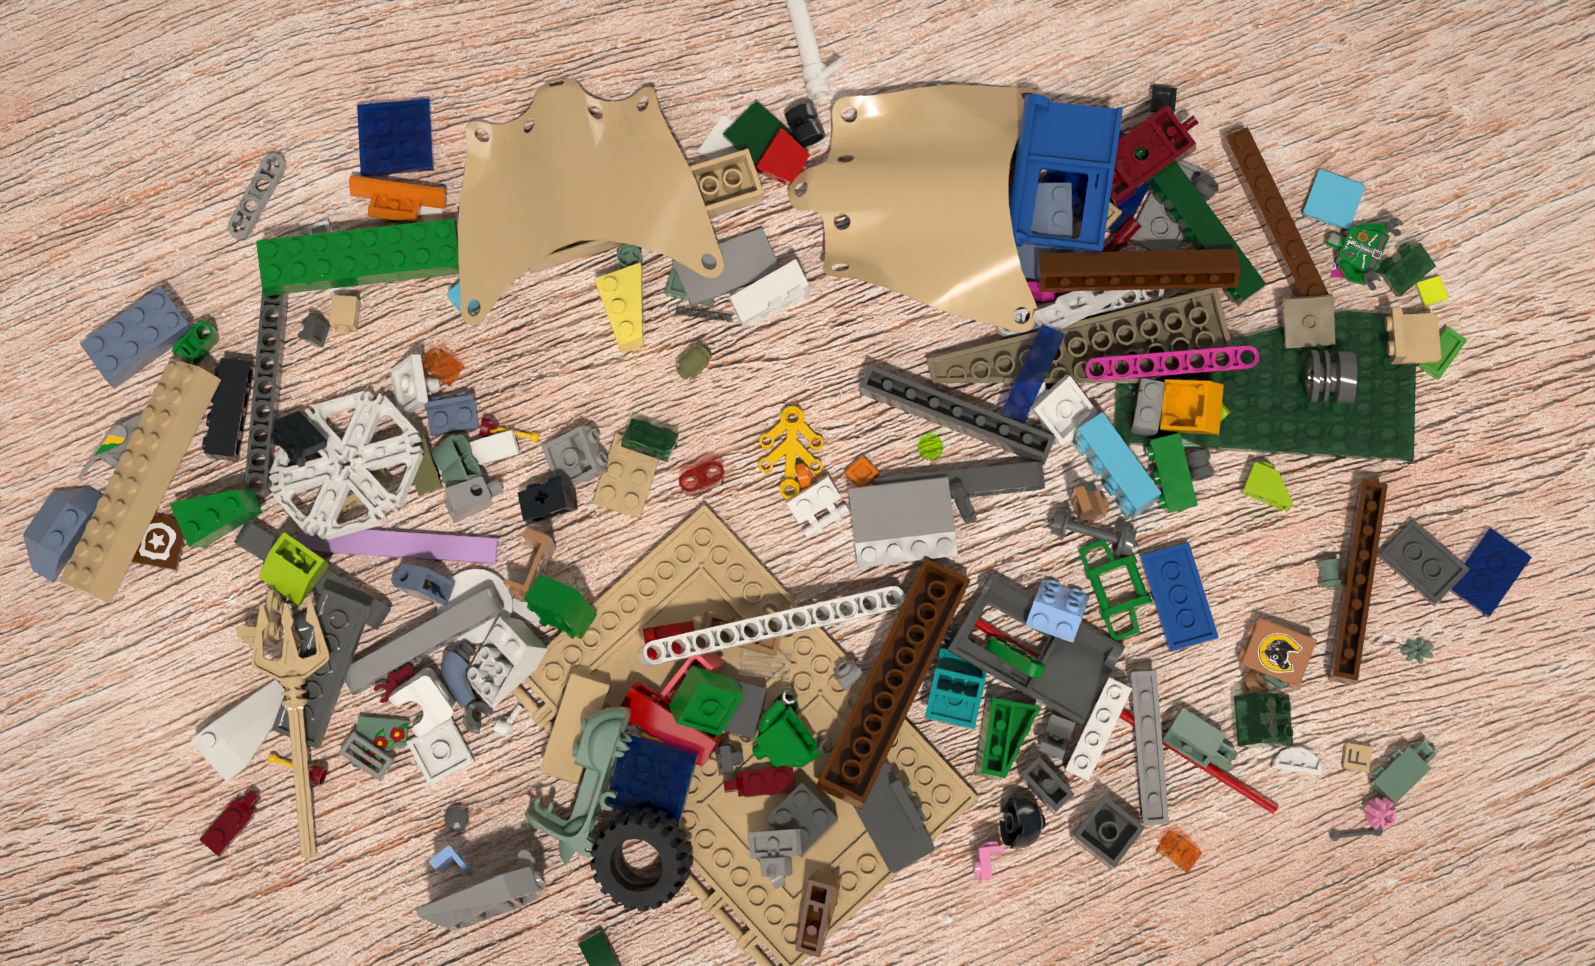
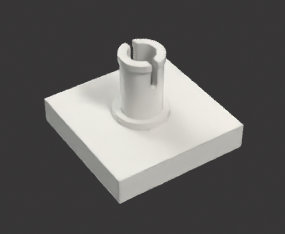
M412 354L391 369L396 407L404 417H407L428 402L427 393L439 391L440 384L438 378H424L421 354Z

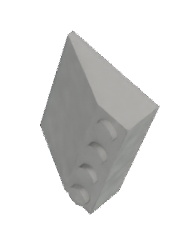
M948 476L848 488L858 568L918 561L925 558L935 559L958 556Z

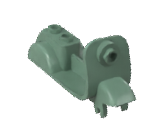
M621 706L608 707L593 713L589 719L584 718L580 728V733H583L581 742L577 741L572 756L576 757L574 764L586 768L569 820L553 811L555 801L552 800L548 806L542 804L541 796L525 812V816L533 828L542 830L546 834L559 839V853L565 865L569 862L575 851L584 857H591L590 850L595 844L591 840L595 841L598 835L593 829L601 807L607 811H611L614 808L613 804H609L606 801V797L616 798L618 793L615 790L607 789L617 757L624 756L625 753L623 751L630 749V746L624 741L632 742L633 740L625 732L630 719L631 708Z

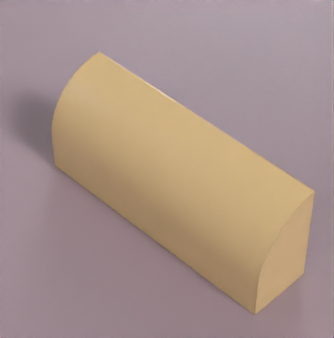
M570 675L539 769L540 772L581 785L586 768L574 764L576 757L572 756L577 741L581 742L583 733H580V728L584 718L589 719L593 713L606 708L612 690L610 685L578 675Z

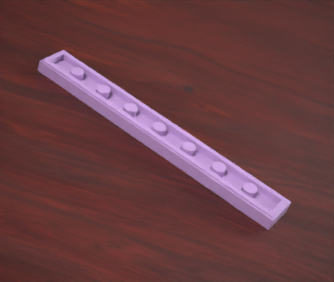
M299 527L298 542L312 552L496 564L497 538L365 529L328 540L327 538L321 539L318 536L320 529H317L315 534L310 536Z

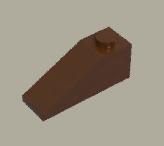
M817 870L809 878L795 951L815 957L821 956L837 903L842 876Z

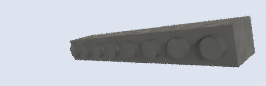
M872 365L868 366L860 386V394L1034 462H1042L1043 465L1047 461L1055 440L1054 435Z

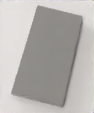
M1183 160L1178 163L1192 183L1200 174H1207L1214 179L1215 175ZM1151 192L1137 220L1142 227L1129 241L1149 251L1178 250L1184 237L1181 233L1182 229L1177 223H1173L1167 215L1168 210L1162 203L1160 204L1156 201Z
M762 228L718 244L724 260V271L716 278L704 277L676 260L672 261V266L691 307L749 286L780 268ZM710 254L703 255L701 259L702 265L708 270L714 269L716 267V259Z

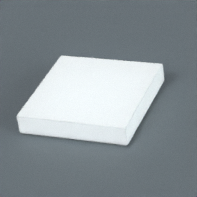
M452 718L434 727L424 735L416 736L406 741L430 787L475 763Z

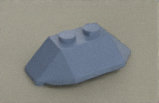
M89 487L52 492L23 533L33 571L52 583L56 581L72 557L75 547L79 543L99 499L102 497L101 494Z

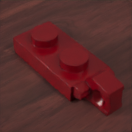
M789 766L744 771L736 774L735 780L723 781L725 793L738 791V797L745 798L792 793L795 790L793 767Z
M251 790L243 799L237 797L199 840L220 857L254 818L252 816L256 813L252 808L261 798Z

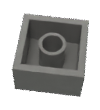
M803 783L765 818L766 822L775 831L800 829L802 855L799 856L801 858L838 823V818Z
M1104 795L1071 839L1109 869L1113 870L1145 829V826Z

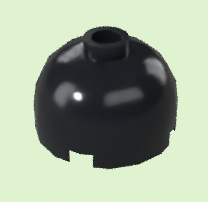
M1007 797L1003 801L1000 812H1005L1004 821L999 820V827L1005 846H1010V849H1021L1034 844L1045 828V817L1041 814L1040 809L1033 801L1026 798Z

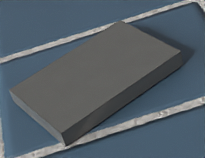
M1413 519L1378 554L1382 561L1434 607L1470 570Z

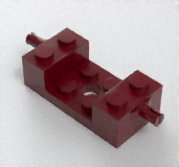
M1166 105L1118 140L1110 200L1116 207H1119L1136 194L1137 188L1173 162L1179 163L1196 151V142L1187 132L1199 124L1193 115L1181 124L1168 105ZM1140 148L1146 149L1149 153L1147 159L1142 161L1134 156L1135 151Z

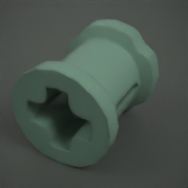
M1339 559L1317 562V567H1320L1322 576L1320 588H1333L1343 585L1338 572Z

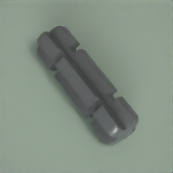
M960 482L952 484L950 492L955 499L954 501L964 523L976 522V512L972 508L967 493L964 491L963 484Z

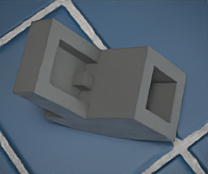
M1053 710L1042 737L1039 751H1042L1048 757L1063 759L1076 722Z

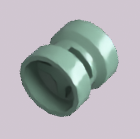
M625 244L619 248L617 259L620 269L640 262L643 265L642 255L637 246Z

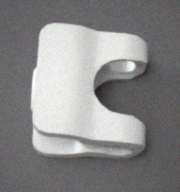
M424 668L405 683L394 689L388 698L394 706H399L407 701H414L422 707L423 715L415 721L411 728L417 737L424 735L451 718L456 705L454 698L431 668Z

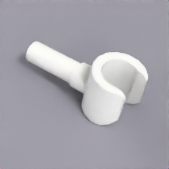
M520 705L516 706L506 722L501 720L496 722L494 727L495 734L500 736L509 735L512 723L523 709Z

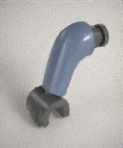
M461 641L459 643L460 648L456 647L453 651L447 650L443 655L441 662L442 676L461 709L464 708L466 710L463 715L464 727L473 734H480V723L472 718V713L480 711L489 717L493 709L483 702H475L476 697L468 683L466 670L469 668L467 664L470 660L469 655L473 656L476 652L468 643Z

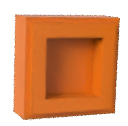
M863 455L844 472L857 487L868 486L873 479L880 475Z

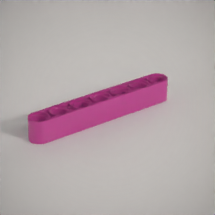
M1236 346L1094 358L1087 363L1085 375L1093 382L1247 370L1258 363L1259 353L1252 346ZM1243 351H1248L1253 355L1251 364H1244L1241 361L1240 355ZM1218 353H1223L1227 356L1228 363L1226 366L1222 367L1216 364L1215 356ZM1198 355L1202 358L1203 365L1201 368L1197 369L1191 366V356ZM1173 357L1177 360L1178 367L1176 370L1171 371L1165 367L1166 358ZM1148 359L1152 362L1153 369L1151 372L1145 373L1140 369V362L1142 360ZM1119 361H1123L1128 365V372L1124 375H1120L1115 371V364ZM1094 363H1098L1103 367V374L1099 377H1094L1089 371L1090 366Z

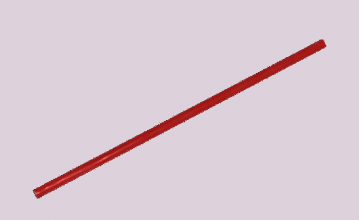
M978 618L974 625L990 637L998 636L1008 640L1036 659L1039 656L981 618ZM1099 694V696L1097 697L1095 703L1098 702V700H1099L1101 694ZM1123 708L1119 718L1135 727L1134 715ZM1162 741L1165 747L1270 813L1274 814L1279 807L1215 765L1209 763L1204 768Z

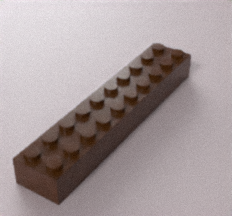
M927 558L924 559L821 773L816 788L862 810L971 579Z

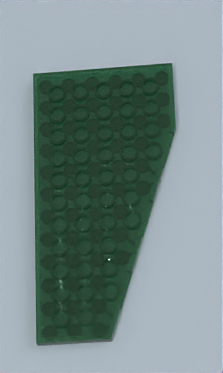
M1341 311L1334 313L1335 345L1286 349L1284 347V327L1231 340L1232 347L1252 346L1258 351L1259 361L1251 369L1166 376L1154 380L1165 382V379L1212 381L1224 385L1222 403L1231 413L1220 422L1219 435L1180 433L1183 448L1412 462L1414 460L1416 363L1391 364V358L1387 354L1389 335L1388 331L1386 332L1385 317L1388 316L1387 313ZM1311 350H1318L1320 361L1322 352L1328 351L1331 362H1334L1337 351H1354L1356 353L1357 388L1353 404H1336L1333 392H1330L1327 403L1321 402L1320 392L1317 402L1309 403L1305 388V369ZM1243 351L1240 359L1244 364H1251L1253 355L1248 351ZM1227 361V362H1223V363H1219V364H1217V365L1222 366V367H1223V366H1226L1227 363H1228V361ZM1116 383L1114 428L1126 445L1149 446V440L1177 434L1160 429L1161 416L1155 437L1131 433L1140 383Z

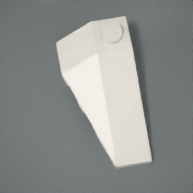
M276 679L211 723L191 739L204 758L226 782H229L248 767L259 746H262L265 737L274 725L284 697L281 693L286 691Z

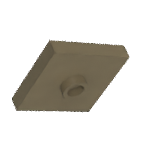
M1332 294L1283 298L1284 347L1286 349L1335 345L1334 296Z

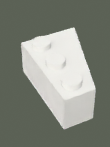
M795 259L748 287H742L734 291L733 295L730 296V302L740 320L742 328L745 329L809 299V284Z

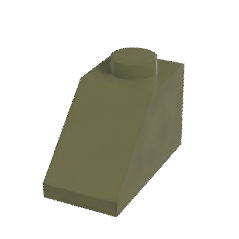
M421 436L422 442L414 445V447L420 446L424 452L422 453L424 457L413 480L419 496L443 488L425 436Z

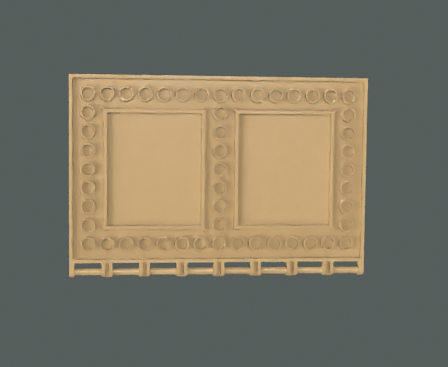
M704 504L591 606L597 616L582 639L577 637L569 638L567 633L562 632L546 646L548 651L539 666L525 679L528 685L546 703L544 706L539 708L520 686H517L512 693L533 715L532 719L536 724L551 735L554 726L552 720L558 714L571 674L610 685L612 690L606 708L620 706L630 687L638 681L661 694L687 660H677L648 667L643 665L638 659V651L645 645L643 628L693 621L695 631L700 630L704 613L707 611L731 618L750 619L800 606ZM793 614L792 622L795 626L799 627L801 620L798 615ZM769 620L768 626L777 630V624L773 620ZM820 628L781 636L777 655L774 657L740 647L715 652L725 661L716 673L735 678L739 682L767 689L760 721L776 697L782 694V690L785 687L790 686L791 689L786 694L794 696L797 693L799 709L797 716L817 742L821 735L829 736L830 739L824 742L822 746H827L830 743L835 746L867 680L863 675L847 690H844L839 685V682L834 678L835 669L839 663L850 660ZM697 636V646L701 648L705 645V640ZM904 720L885 762L889 764L897 780H900L901 784L907 783L913 794L910 800L914 807L919 805L926 817L923 820L924 828L933 842L976 802L978 797L919 733ZM628 722L625 732L633 740L632 742L624 741L630 746V749L623 751L625 753L624 756L617 757L612 773L613 778L610 780L607 789L615 790L618 795L616 798L608 796L606 801L609 804L612 803L620 813L623 811L628 812L631 808L619 796L625 790L642 810L644 807L653 808V813L661 810L667 813L666 818L669 820L675 818L679 822L676 826L680 830L682 828L685 829L688 834L685 840L686 842L691 841L693 849L689 854L694 856L693 867L713 887L715 892L709 896L691 875L685 882L686 886L702 902L701 906L711 917L714 915L737 941L736 945L744 954H749L759 966H773L757 949L756 946L760 942L771 951L783 966H799L810 956L809 954L795 951L808 880L817 870L842 876L838 899L826 940L900 872L891 873L888 870L853 805L816 788V784L831 753L821 752L818 758L802 768L793 767L795 789L803 783L838 818V823L803 858L799 855L791 856L793 873L790 876H783L786 885L774 890L770 877L761 876V858H750L748 832L775 831L766 822L765 818L791 793L745 798L738 797V791L725 793L723 781L735 780L736 774L744 771L777 768L768 757L758 760L753 755L752 748L757 744L756 739L752 741L725 734L723 730L722 734L724 736L716 750L719 747L730 745L731 753H743L744 762L733 766L734 771L729 775L719 776L715 751L703 767L686 760L660 800L618 773L619 768L644 731L638 725ZM726 903L750 928L746 934L721 909Z

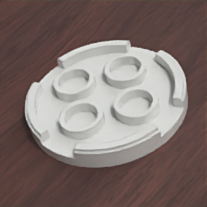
M470 569L453 576L450 580L455 582L447 606L437 605L438 615L485 589H493L504 611L495 618L456 639L460 642L465 641L468 644L484 643L499 617L512 618L513 615L512 596L508 593L504 581L494 573L482 569Z

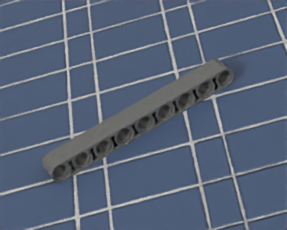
M263 291L244 481L246 490L252 491L253 485L256 482L263 481L261 490L253 491L259 500L268 497L271 493L270 487H272V481L269 479L271 474L269 472L274 463L276 446L272 433L274 421L278 419L289 300L288 294H280L278 298L270 299V296H263ZM271 315H279L274 323L268 322ZM276 338V343L273 346H266L268 339ZM267 362H274L272 369L264 370V365ZM266 385H271L272 390L270 393L265 395L261 393ZM270 409L268 417L259 418L262 410ZM268 433V437L264 442H257L260 434ZM260 457H265V463L261 467H256V460Z

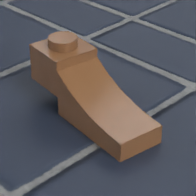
M1084 485L1074 488L1071 502L1079 522L1085 520L1086 524L1106 517L1109 504L1106 496H1101L1099 489L1088 491L1085 490Z
M707 611L704 613L700 630L744 619L738 617L731 618ZM746 625L744 633L747 637L752 638L753 629ZM769 627V629H770L772 632H776V631H777L776 629H773V628H770V627ZM721 631L720 639L724 643H728L730 640L728 633ZM781 637L738 647L774 657L777 655Z

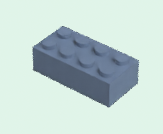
M160 286L79 344L105 380L115 389L173 348L176 342L184 337L192 327L169 295Z

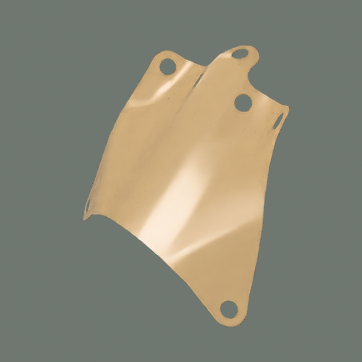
M555 78L543 84L536 91L530 108L516 120L503 125L488 124L480 121H472L466 125L467 148L458 217V261L461 315L467 324L474 326L484 320L506 288L533 264L558 248L578 241L608 240L635 245L669 256L707 278H716L724 271L723 256L697 182L669 131L659 109L656 93L653 88L645 87L623 101L608 102L590 97L575 80ZM556 80L564 82L562 85L549 86L550 83ZM642 96H647L649 100L648 106L644 111L640 112L637 109L638 101ZM589 106L599 108L603 117L596 119L591 116L588 111ZM529 118H534L532 130L529 133H525L524 125ZM478 128L485 130L489 135L488 142L479 141L475 136V130ZM710 254L716 259V267L714 269L708 270L702 265L701 259L703 255ZM472 300H477L480 303L481 308L477 316H471L468 313V304Z
M939 85L869 96H846L837 100L832 109L833 131L828 159L822 164L800 173L791 184L789 190V200L795 209L799 211H815L823 219L825 231V262L823 272L833 277L853 278L879 285L933 308L1014 332L1023 333L1031 330L1036 325L1033 314L1038 308L1022 272L1013 236L1009 209L1008 179L1011 157L1020 133L1024 99L1021 95L1026 92L1043 94L1038 90L1026 87ZM847 106L855 108L858 114L856 120L850 123L845 122L841 118V111ZM845 155L854 157L850 162L842 163L837 161L839 157ZM801 182H806V193L801 197L796 196V186ZM836 215H847L850 219V226L845 230L836 228L834 225ZM843 263L847 264L849 268L844 271H835L832 269V266ZM1024 307L1030 312V318L1026 323L1018 324L1015 322L1013 313L1017 308Z

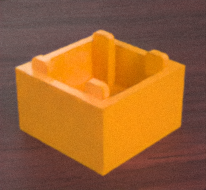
M1165 379L1160 429L1174 433L1219 435L1224 385L1212 381Z

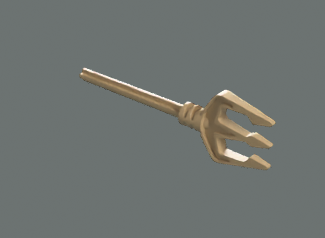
M308 601L306 621L314 626L316 654L306 658H302L299 655L292 632L294 620L287 603L284 604L281 620L285 628L282 658L278 661L264 657L263 630L269 625V621L263 605L259 607L252 654V666L254 669L280 681V685L286 687V691L281 693L287 696V700L282 701V706H285L288 710L301 858L316 856L303 712L308 699L302 698V694L307 692V690L301 689V685L305 684L306 678L327 663L330 658V653L312 601Z

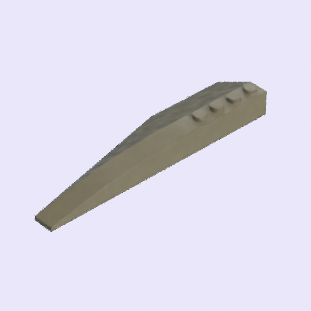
M1210 288L1077 321L1048 335H1045L1041 330L928 358L927 361L933 383H1057L1065 375L1071 376L1075 383H1140L1142 378L1093 382L1086 377L1085 367L1094 358L1232 347L1218 288ZM1218 353L1215 356L1216 364L1228 361L1227 356L1223 353ZM1193 355L1190 358V364L1193 368L1198 369L1202 367L1203 360L1200 356ZM1168 357L1165 360V367L1171 371L1176 370L1178 362L1175 358ZM1144 359L1140 362V369L1145 373L1151 372L1153 364L1150 360ZM1119 361L1115 364L1114 368L1118 374L1124 375L1128 372V365L1125 362ZM1094 363L1090 366L1089 371L1094 377H1099L1103 374V367L1098 363ZM1151 377L1145 379L1154 380L1162 377Z

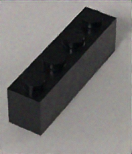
M221 358L220 365H216L215 376L221 379L211 399V403H213L212 411L208 413L206 419V426L209 427L208 434L204 436L202 442V450L209 459L239 462L255 370L254 365L250 361Z

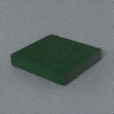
M756 101L723 134V137L738 151L749 149L752 161L756 166L778 130L782 128L790 136L792 133Z

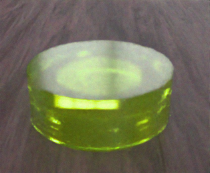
M935 435L924 436L918 444L919 455L927 461L938 459L943 452L942 441Z

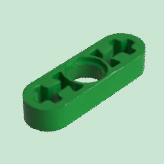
M991 636L987 650L1031 677L1042 678L1046 668L1043 662L1008 640L998 636Z

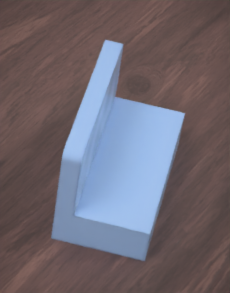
M450 845L446 846L429 861L433 868L440 873H444L455 862L470 876L474 873L458 851Z

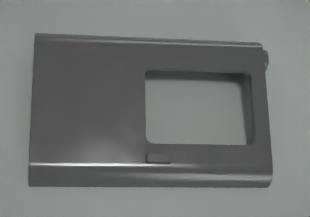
M993 573L990 577L985 575L978 587L982 592L948 651L1076 723L1083 725L1125 646L1082 622L1079 625L1073 643L1033 629L1047 638V642L1037 658L1046 665L1042 678L1031 677L995 654L971 642L968 636L986 606H992L1026 625L1035 596Z

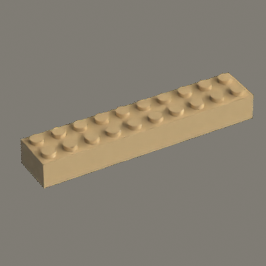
M749 149L689 167L697 182L709 218L763 202L764 192ZM608 240L578 241L553 251L529 268L530 274L625 245V243Z
M170 359L164 368L158 385L153 390L146 409L142 412L135 431L131 434L130 441L121 455L119 463L110 477L108 485L99 499L79 543L75 547L68 565L63 571L60 582L84 594L111 603L221 379L199 366Z

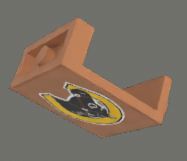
M1259 618L1257 625L1252 623L1247 638L1251 640L1248 648L1243 647L1239 655L1238 661L1242 662L1240 669L1245 671L1246 668L1268 675L1289 683V688L1298 691L1317 640Z

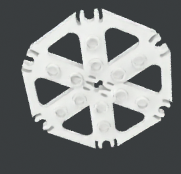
M361 391L311 405L315 411L314 414L310 409L306 408L307 419L327 439V447L318 451L322 458L305 462V466L301 468L298 465L289 467L290 459L280 447L269 472L271 474L269 479L273 483H279L277 486L270 487V490L274 493L272 494L274 498L306 534L308 533L310 536H313L315 531L320 529L318 536L321 539L337 538L383 525L378 520V517L387 522L388 518L385 516V512L388 509H392L395 513L399 512L394 502L398 503L402 508L424 457L422 455L424 452L420 446L414 447L416 443L422 442L419 432L386 396L383 397L382 394H378L376 400L372 401L374 396L370 391ZM355 408V412L341 441L327 425L326 419L330 414ZM385 416L391 417L403 431V434L370 444L380 419ZM348 461L351 463L350 466H345L344 468L341 466ZM405 463L407 465L406 472L398 490L393 493L387 492L370 473L374 470ZM322 485L310 515L304 516L293 504V495L296 492ZM351 489L365 504L369 513L362 520L339 525L337 518Z

